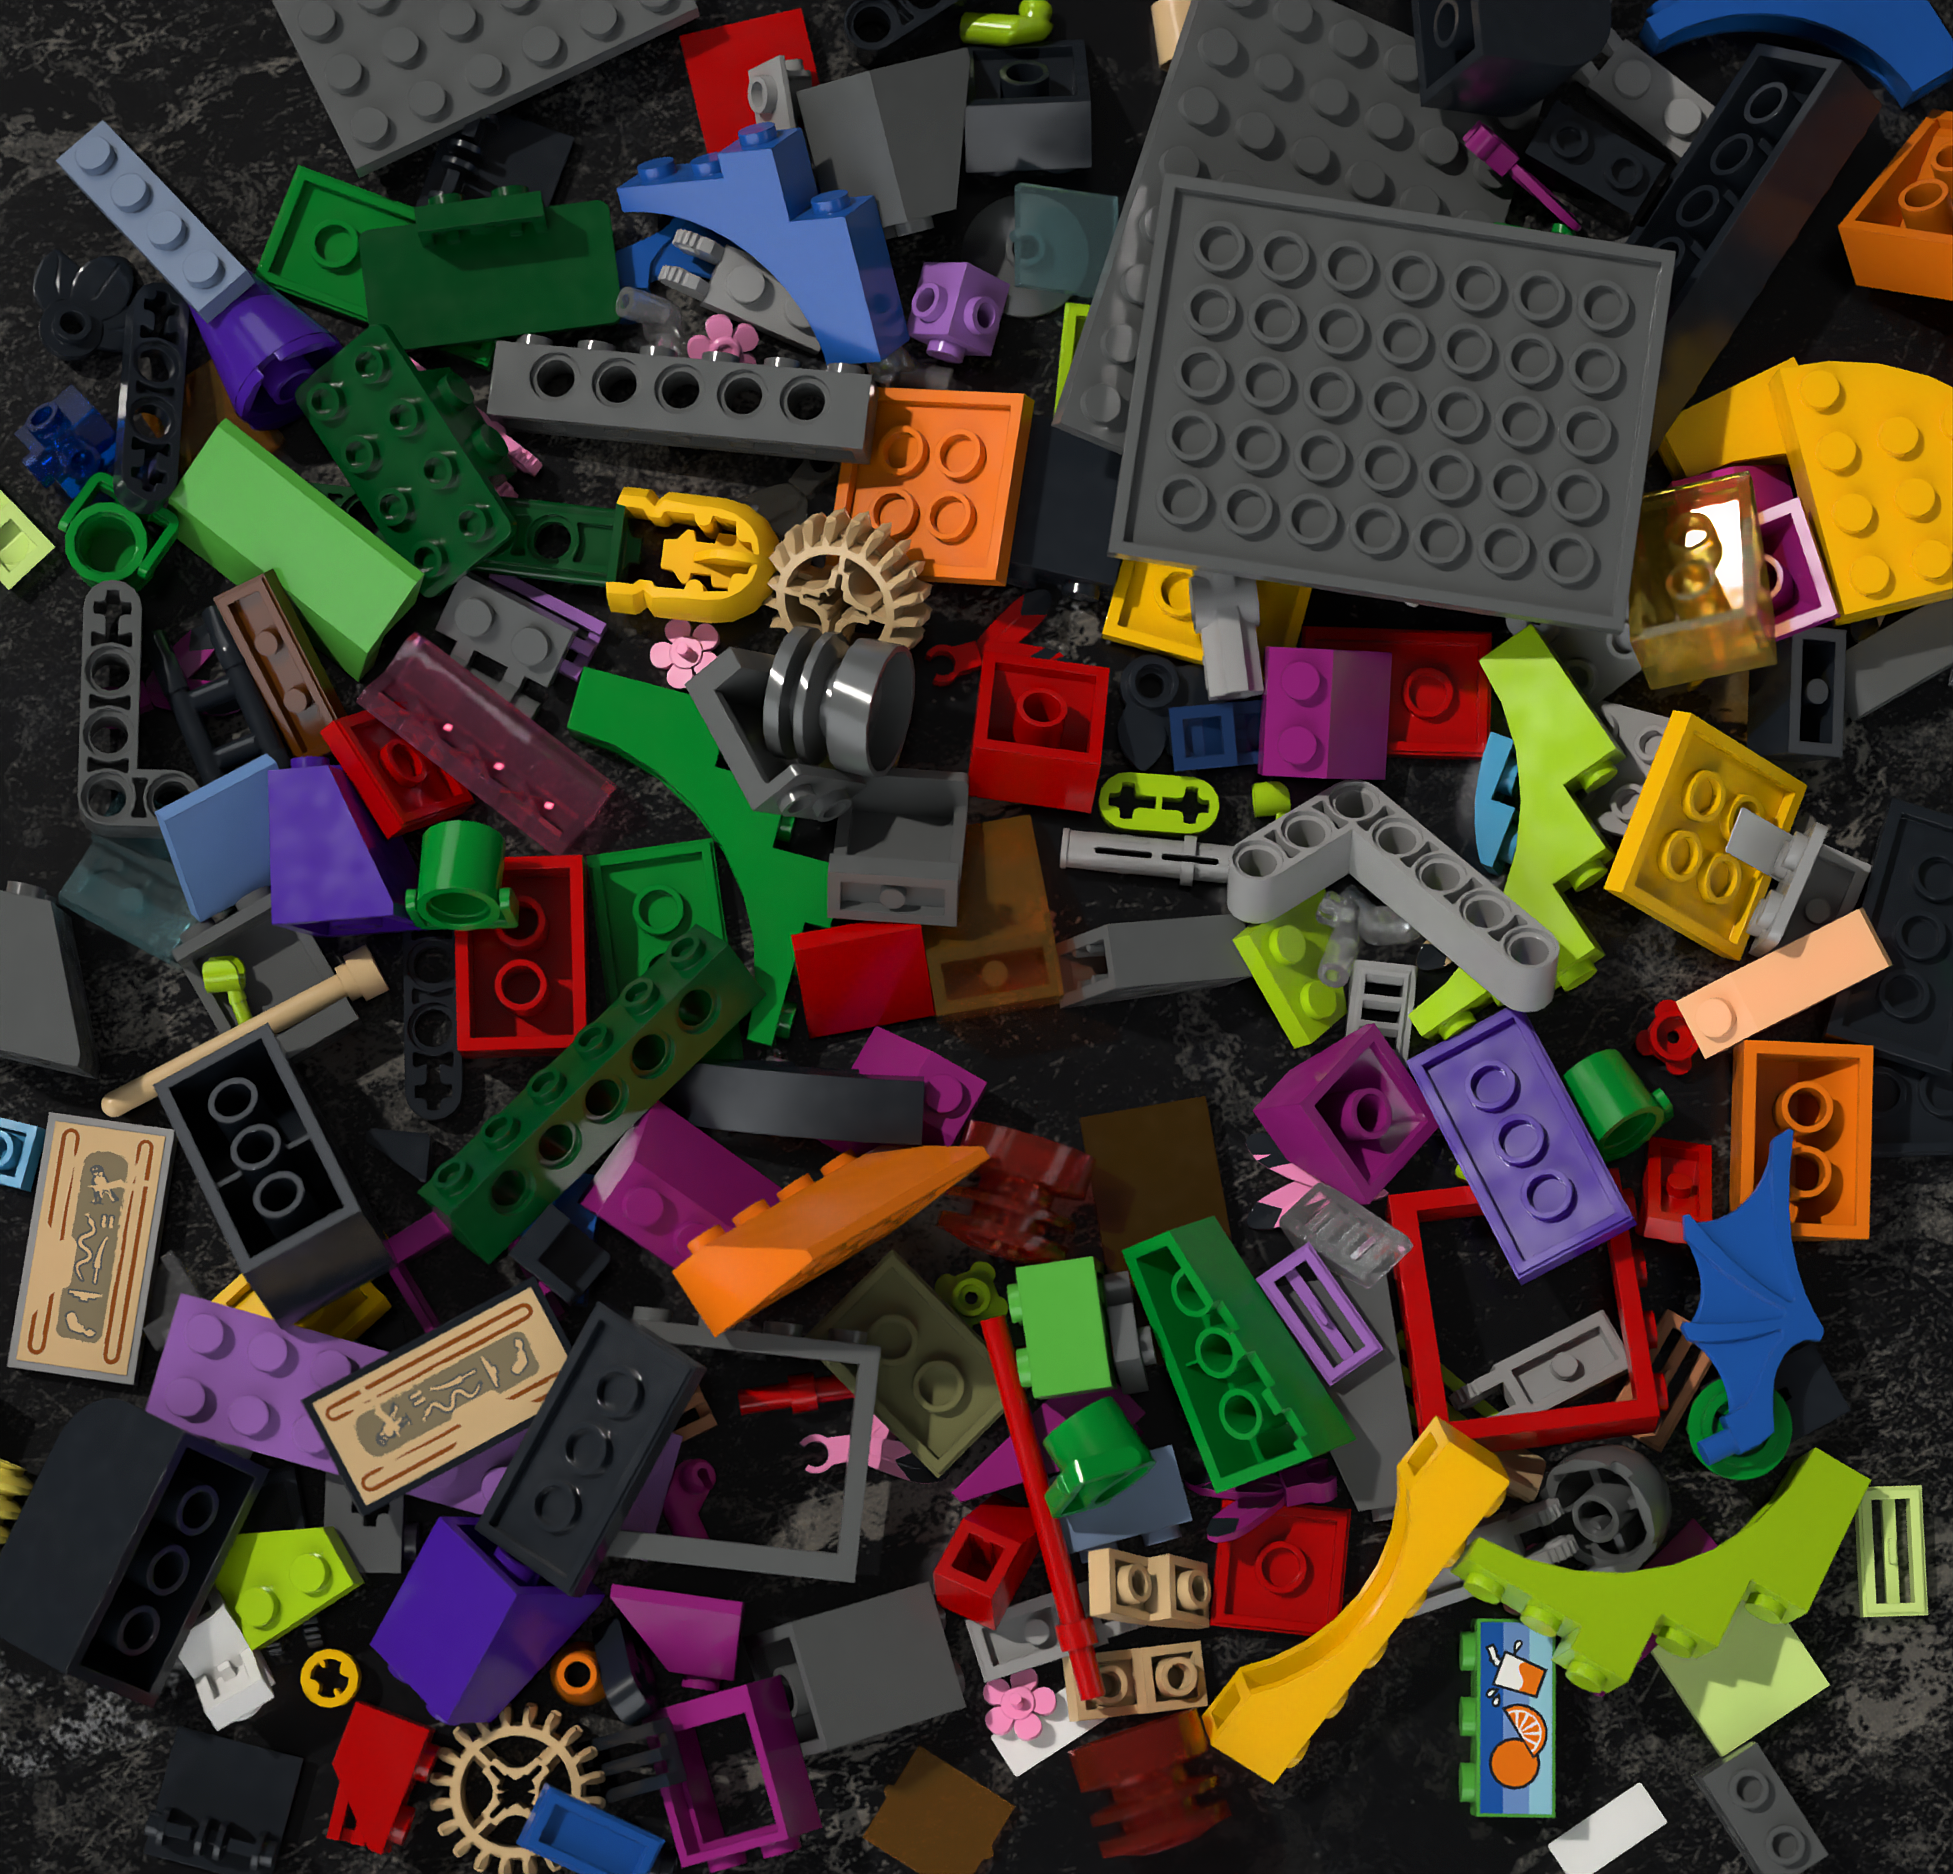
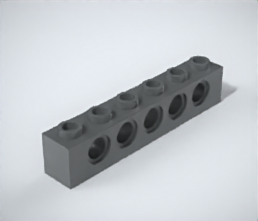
M533 334L518 336L515 342L496 341L487 415L491 421H496L505 427L506 431L870 465L879 389L873 376L864 374L865 369L857 365L830 363L827 365L826 371L803 369L801 362L784 357H768L764 360V365L739 363L740 358L738 356L719 351L702 353V359L677 357L678 353L673 349L651 345L640 347L639 353L615 351L616 347L614 345L597 340H581L578 342L577 348L553 346L554 341L550 338ZM562 373L574 375V384L569 392L559 397L546 395L547 384L554 376ZM631 379L637 382L636 391L630 399L621 403L608 401V392L617 381ZM683 385L699 387L698 398L689 407L679 409L669 405L670 397L677 388ZM753 390L762 394L761 403L753 412L737 414L731 411L732 403L740 393ZM809 396H817L825 400L824 408L817 417L811 420H800L794 417V409L802 399Z

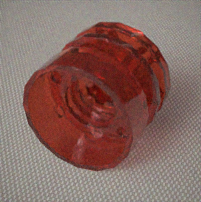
M967 1121L959 1146L984 1147L990 1158L972 1171V1173L980 1176L977 1187L954 1185L945 1192V1196L949 1199L971 1207L969 1215L940 1210L935 1226L954 1235L969 1248L1012 1262L1031 1264L1067 1260L1070 1250L1063 1245L1043 1238L1045 1230L1067 1235L1075 1234L1077 1225L1067 1217L1053 1211L1052 1206L1055 1199L1065 1201L1085 1200L1097 1160L1079 1150L1029 1133L986 1122Z
M1196 1708L1146 1722L1068 1750L1080 1791L1098 1792L1111 1789L1114 1798L1113 1803L1089 1816L1092 1826H1101L1121 1820L1124 1831L1098 1841L1103 1859L1118 1855L1145 1856L1196 1839L1217 1822L1232 1816L1226 1799L1197 1805L1194 1795L1220 1785L1221 1782L1218 1774H1201L1189 1777L1187 1775L1184 1764L1198 1758L1209 1750Z

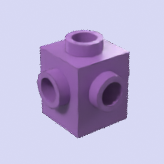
M924 262L907 322L909 336L928 345L926 353L931 357L950 363H962L964 356H991L1010 284L968 262Z

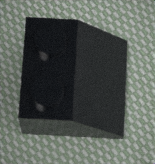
M1084 39L1038 41L1003 47L960 44V49L967 47L970 57L963 131L966 173L981 172L989 176H1003L1012 171L1045 170L1050 173L1059 174L1070 172L1075 168H1092L1091 97Z

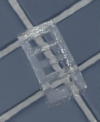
M1322 1182L1317 1183L1279 1220L1280 1228L1296 1250L1309 1242L1328 1270L1366 1289L1375 1285L1414 1246L1406 1235L1348 1196ZM1369 1247H1371L1358 1261H1356Z

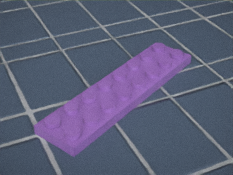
M180 1293L146 1411L195 1435L339 1475L300 1400L389 1352L295 1325H290L282 1330L274 1319ZM529 1428L406 1494L482 1515ZM671 1434L620 1528L621 1530L656 1533L683 1436Z

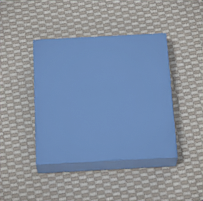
M267 753L155 811L190 913L200 923L235 905L237 901L252 891L264 886H271L268 770H277L279 768L277 762Z

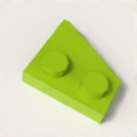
M1325 888L1274 920L1266 923H1251L1232 939L1294 1049L1312 1044L1348 1012Z
M334 1526L238 1534L214 1583L240 1628L251 1651H255L269 1646L365 1582Z

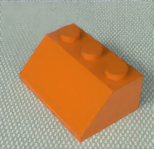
M1743 1040L1733 1048L1729 1213L1737 1209L1756 1189L1767 1165L1771 1140L1783 1131L1792 1129L1794 1132L1789 1177V1212L1792 1241L1869 1239L1874 1045Z

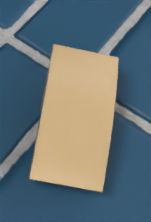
M1112 1548L1088 1552L1090 1616L1158 1627L1186 1629L1210 1627L1209 1602L1211 1599V1586L1208 1579L1207 1563L1171 1554L1147 1558Z
M1201 1641L1095 1653L1106 1695L1085 1701L1080 1699L1070 1657L1062 1658L1070 1722L1208 1706Z

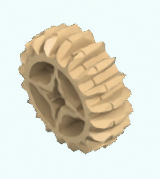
M845 507L840 510H834L828 517L823 512L813 514L801 525L796 524L785 534V539L774 548L773 554L769 557L778 570L767 583V585L774 589L773 593L762 603L778 610V613L772 618L770 628H785L789 633L794 626L804 625L819 628L822 634L832 631L843 633L849 641L850 647L857 639L870 638L906 645L908 650H910L922 640L923 633L925 632L922 625L929 620L930 613L933 610L923 602L930 595L933 585L916 578L924 570L925 561H910L905 554L910 548L911 539L901 540L896 543L890 538L892 522L882 523L877 529L872 528L869 511L858 513L852 520ZM829 554L840 556L839 563L836 566L826 564L821 569L811 565L814 556ZM872 621L885 624L883 631L878 633L863 634L855 632V626L858 623L869 625Z
M529 1702L523 1710L522 1722H515L514 1710L509 1703L499 1713L500 1725L494 1727L492 1722L476 1723L481 1732L477 1737H474L463 1726H458L453 1731L456 1740L465 1747L461 1754L447 1747L440 1749L438 1757L442 1761L454 1765L452 1774L445 1772L431 1774L430 1782L432 1784L449 1786V1797H439L431 1800V1810L441 1811L451 1807L454 1819L443 1822L438 1826V1831L441 1836H445L460 1828L466 1836L453 1848V1853L457 1857L466 1854L473 1845L481 1849L474 1863L476 1871H485L492 1857L495 1856L501 1858L498 1869L499 1874H512L514 1860H522L524 1874H538L536 1857H539V1855L519 1845L506 1844L489 1836L509 1816L519 1815L528 1819L533 1809L532 1805L528 1807L520 1801L512 1806L505 1807L497 1816L495 1815V1811L505 1802L502 1792L509 1790L502 1788L505 1778L495 1767L504 1776L509 1775L517 1780L532 1774L541 1765L542 1770L532 1780L535 1789L528 1791L535 1794L532 1802L535 1805L545 1780L554 1768L563 1761L570 1776L571 1795L600 1809L605 1808V1798L587 1795V1785L606 1781L604 1772L594 1771L585 1774L582 1763L594 1759L599 1752H597L594 1746L587 1747L578 1754L575 1752L571 1745L584 1732L580 1725L571 1727L563 1737L555 1732L562 1721V1712L558 1710L551 1711L547 1716L544 1726L536 1724L538 1705ZM506 1736H526L537 1739L548 1745V1747L531 1763L519 1767L511 1765L502 1756L499 1757L488 1745ZM474 1761L483 1769L482 1772L491 1782L493 1789L491 1802L476 1820L473 1819L466 1799L467 1776ZM544 1858L547 1866L553 1872L563 1867Z

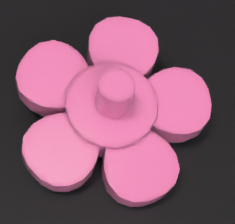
M717 314L708 318L705 323L708 337L695 335L689 339L687 344L689 358L702 359V353L719 351L738 356L740 358L739 363L756 364L755 357L748 351L753 350L758 345L759 336L751 324L742 323L733 330L729 317L724 314Z
M673 619L665 627V635L672 642V645L667 642L654 644L650 651V660L657 669H669L667 682L671 687L677 690H687L684 684L695 676L694 671L696 674L717 658L710 651H713L719 645L720 635L710 624L703 623L697 626L693 632L692 625L688 621Z
M1029 1668L1011 1674V1688L1002 1678L987 1682L983 1690V1696L990 1705L995 1706L985 1717L989 1730L997 1736H1003L1008 1734L1014 1726L1015 1733L1020 1740L1030 1741L1037 1738L1043 1728L1041 1721L1035 1714L1039 1716L1052 1714L1056 1709L1057 1700L1050 1688H1037L1039 1681L1035 1670Z

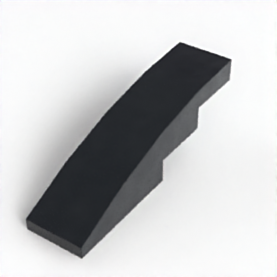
M701 1058L665 1093L664 1105L696 1127L786 1137L922 1145L925 1080L923 1076L859 1074V1069L795 1067V1062Z

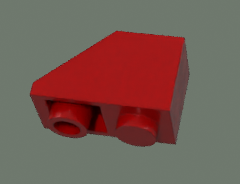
M994 1493L962 1519L933 1571L937 1605L994 1631L996 1630L1040 1549L1029 1507Z
M358 1701L355 1703L332 1765L369 1850L382 1855L389 1852L392 1842L403 1845L417 1810V1808L407 1805L416 1780L427 1783L438 1758L440 1746L431 1743L435 1728L368 1702Z

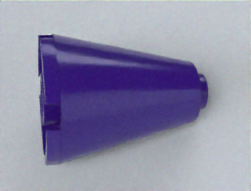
M244 267L255 283L208 324L189 304L188 306L236 415L244 423L247 422L253 430L261 432L278 429L305 415L295 399L297 387L341 351L343 346L334 334Z

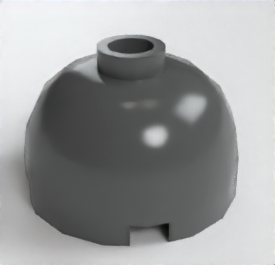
M1593 1444L1565 1457L1549 1473L1546 1487L1539 1493L1538 1502L1548 1498H1558L1564 1512L1557 1520L1548 1525L1541 1526L1548 1540L1560 1535H1574L1579 1550L1573 1554V1557L1587 1565L1582 1571L1617 1573L1637 1571L1657 1550L1668 1534L1672 1517L1669 1486L1656 1465L1642 1453L1624 1445Z

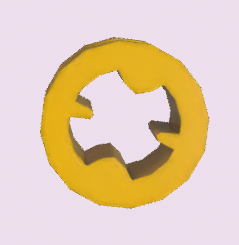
M325 1649L316 1652L307 1659L301 1671L300 1682L303 1692L311 1702L321 1707L333 1708L347 1704L356 1696L361 1687L362 1674L358 1662L352 1655L343 1650ZM328 1659H335L341 1662L340 1674L349 1678L344 1692L340 1688L334 1689L335 1697H327L321 1694L323 1683L314 1679V1673L319 1664L322 1668L329 1667Z

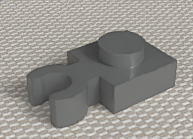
M1123 1271L1103 1275L1113 1354L1123 1395L1149 1391L1145 1366L1157 1364L1151 1326L1138 1327L1133 1288H1131L1129 1272Z

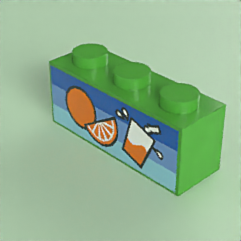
M1471 1618V1632L1461 1631L1460 1670L1471 1671V1697H1460L1459 1730L1460 1736H1471V1763H1460L1459 1798L1460 1802H1470V1814L1476 1817L1555 1818V1662L1551 1661L1556 1651V1636L1547 1637L1525 1626L1520 1619Z

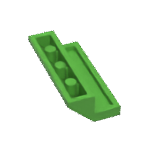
M227 418L216 427L168 501L167 509L173 512L179 520V535L177 539L236 586L268 570L274 569L312 646L358 682L375 665L383 637L416 603L424 573Z

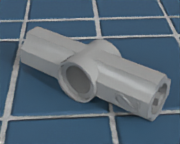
M1192 570L1193 577H1189L1188 581L1190 607L1195 634L1200 633L1202 663L1204 665L1205 685L1209 701L1239 700L1263 694L1264 687L1256 626L1260 625L1256 580Z

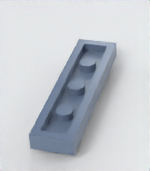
M104 120L55 160L64 173L207 324L255 283L241 263Z

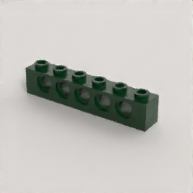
M695 924L685 934L677 937L668 946L666 953L640 978L629 983L621 992L620 997L593 1023L582 1028L574 1038V1041L548 1067L537 1072L529 1080L527 1087L500 1113L489 1118L483 1124L480 1132L452 1159L441 1164L435 1171L433 1178L417 1193L460 1243L487 1264H490L545 1211L550 1203L552 1204L767 994L728 943Z

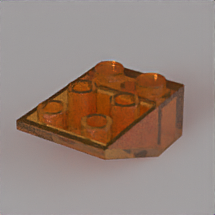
M1024 815L967 825L957 927L921 924L937 1024L1063 1003V983L1031 816Z

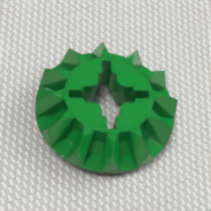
M1722 1379L1710 1383L1692 1402L1686 1430L1693 1455L1713 1474L1733 1480L1753 1479L1771 1471L1785 1456L1791 1442L1792 1420L1785 1401L1775 1389L1773 1390L1774 1432L1758 1447L1741 1455L1733 1454L1710 1466L1702 1459L1697 1442L1724 1430L1719 1419L1714 1417L1715 1413L1720 1416L1729 1413L1727 1393Z

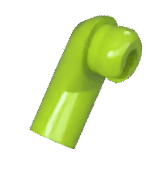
M1023 0L1019 4V15L965 12L960 22V37L964 44L1000 47L1043 41L1053 28V24L1050 22L1053 9L1046 0Z

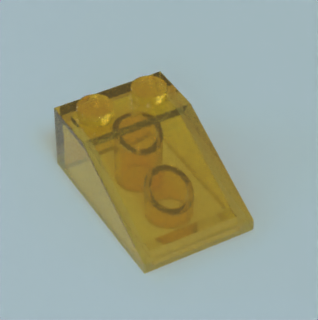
M1749 470L1643 493L1628 597L1629 635L1631 646L1651 690L1777 664L1774 610L1753 480Z

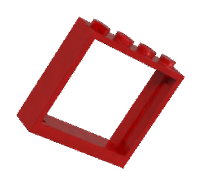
M1619 1168L1608 1169L1637 1223L1633 1189L1631 1187L1622 1188ZM1470 1186L1388 1195L1385 1218L1419 1437L1435 1416L1444 1420L1491 1452L1654 1433L1660 1417L1659 1411L1668 1410V1393L1663 1372L1653 1373L1649 1349H1657L1658 1347L1657 1327L1653 1311H1642L1639 1288L1647 1287L1646 1262L1642 1248L1632 1249L1629 1229L1607 1240L1633 1400L1449 1422L1419 1223L1484 1215Z

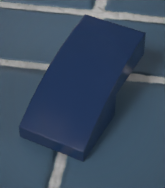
M1261 700L1168 708L1174 771L1258 764Z

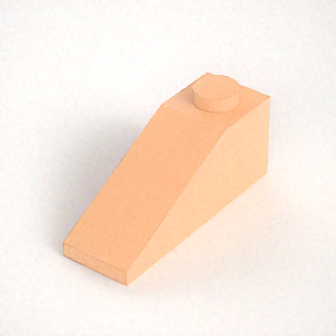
M1862 907L1729 973L1676 1001L1704 1058L1707 1059L1738 1045L1743 1040H1748L1893 964Z

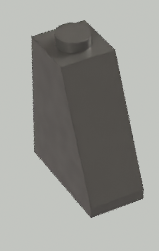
M1232 914L1103 925L1054 944L1051 947L1060 1008L1223 987L1252 977L1253 975L1232 940L1246 928V924Z

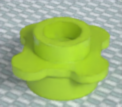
M975 1262L967 1272L957 1276L943 1274L936 1281L935 1292L971 1328L973 1325L980 1324L982 1320L1004 1314L1006 1316L1008 1311L1007 1301L998 1296L993 1283L995 1270L987 1262ZM967 1293H976L978 1300L975 1304H968L965 1301Z

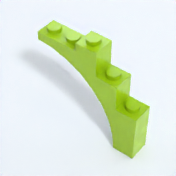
M1530 624L1478 661L1502 703L1517 756L1521 797L1517 844L1503 893L1548 929L1558 940L1560 949L1555 990L1562 986L1565 991H1569L1591 978L1597 972L1593 963L1606 954L1564 892L1571 887L1576 892H1579L1593 885L1607 873L1608 870L1604 864L1616 856L1574 793L1582 788L1589 793L1605 785L1616 776L1618 769L1615 765L1625 759L1626 755L1544 635ZM1458 967L1449 980L1408 1014V1017L1422 1037L1432 1042H1436L1441 1037L1446 1041L1450 1037L1477 1024V1020L1473 1015L1495 1001L1498 1007L1504 1004Z
M1815 1447L1793 1461L1769 1501L1736 1535L1713 1550L1680 1563L1627 1573L1575 1571L1526 1559L1478 1537L1465 1547L1464 1552L1452 1566L1450 1572L1465 1581L1463 1584L1464 1588L1476 1598L1491 1604H1498L1500 1601L1521 1613V1622L1531 1630L1547 1637H1555L1556 1635L1562 1637L1551 1661L1567 1669L1565 1675L1575 1685L1594 1693H1600L1602 1690L1609 1693L1628 1682L1652 1633L1657 1635L1655 1639L1657 1644L1669 1653L1682 1658H1691L1693 1656L1697 1659L1719 1646L1741 1599L1746 1602L1745 1608L1749 1613L1771 1624H1779L1781 1622L1786 1625L1806 1614L1871 1479Z

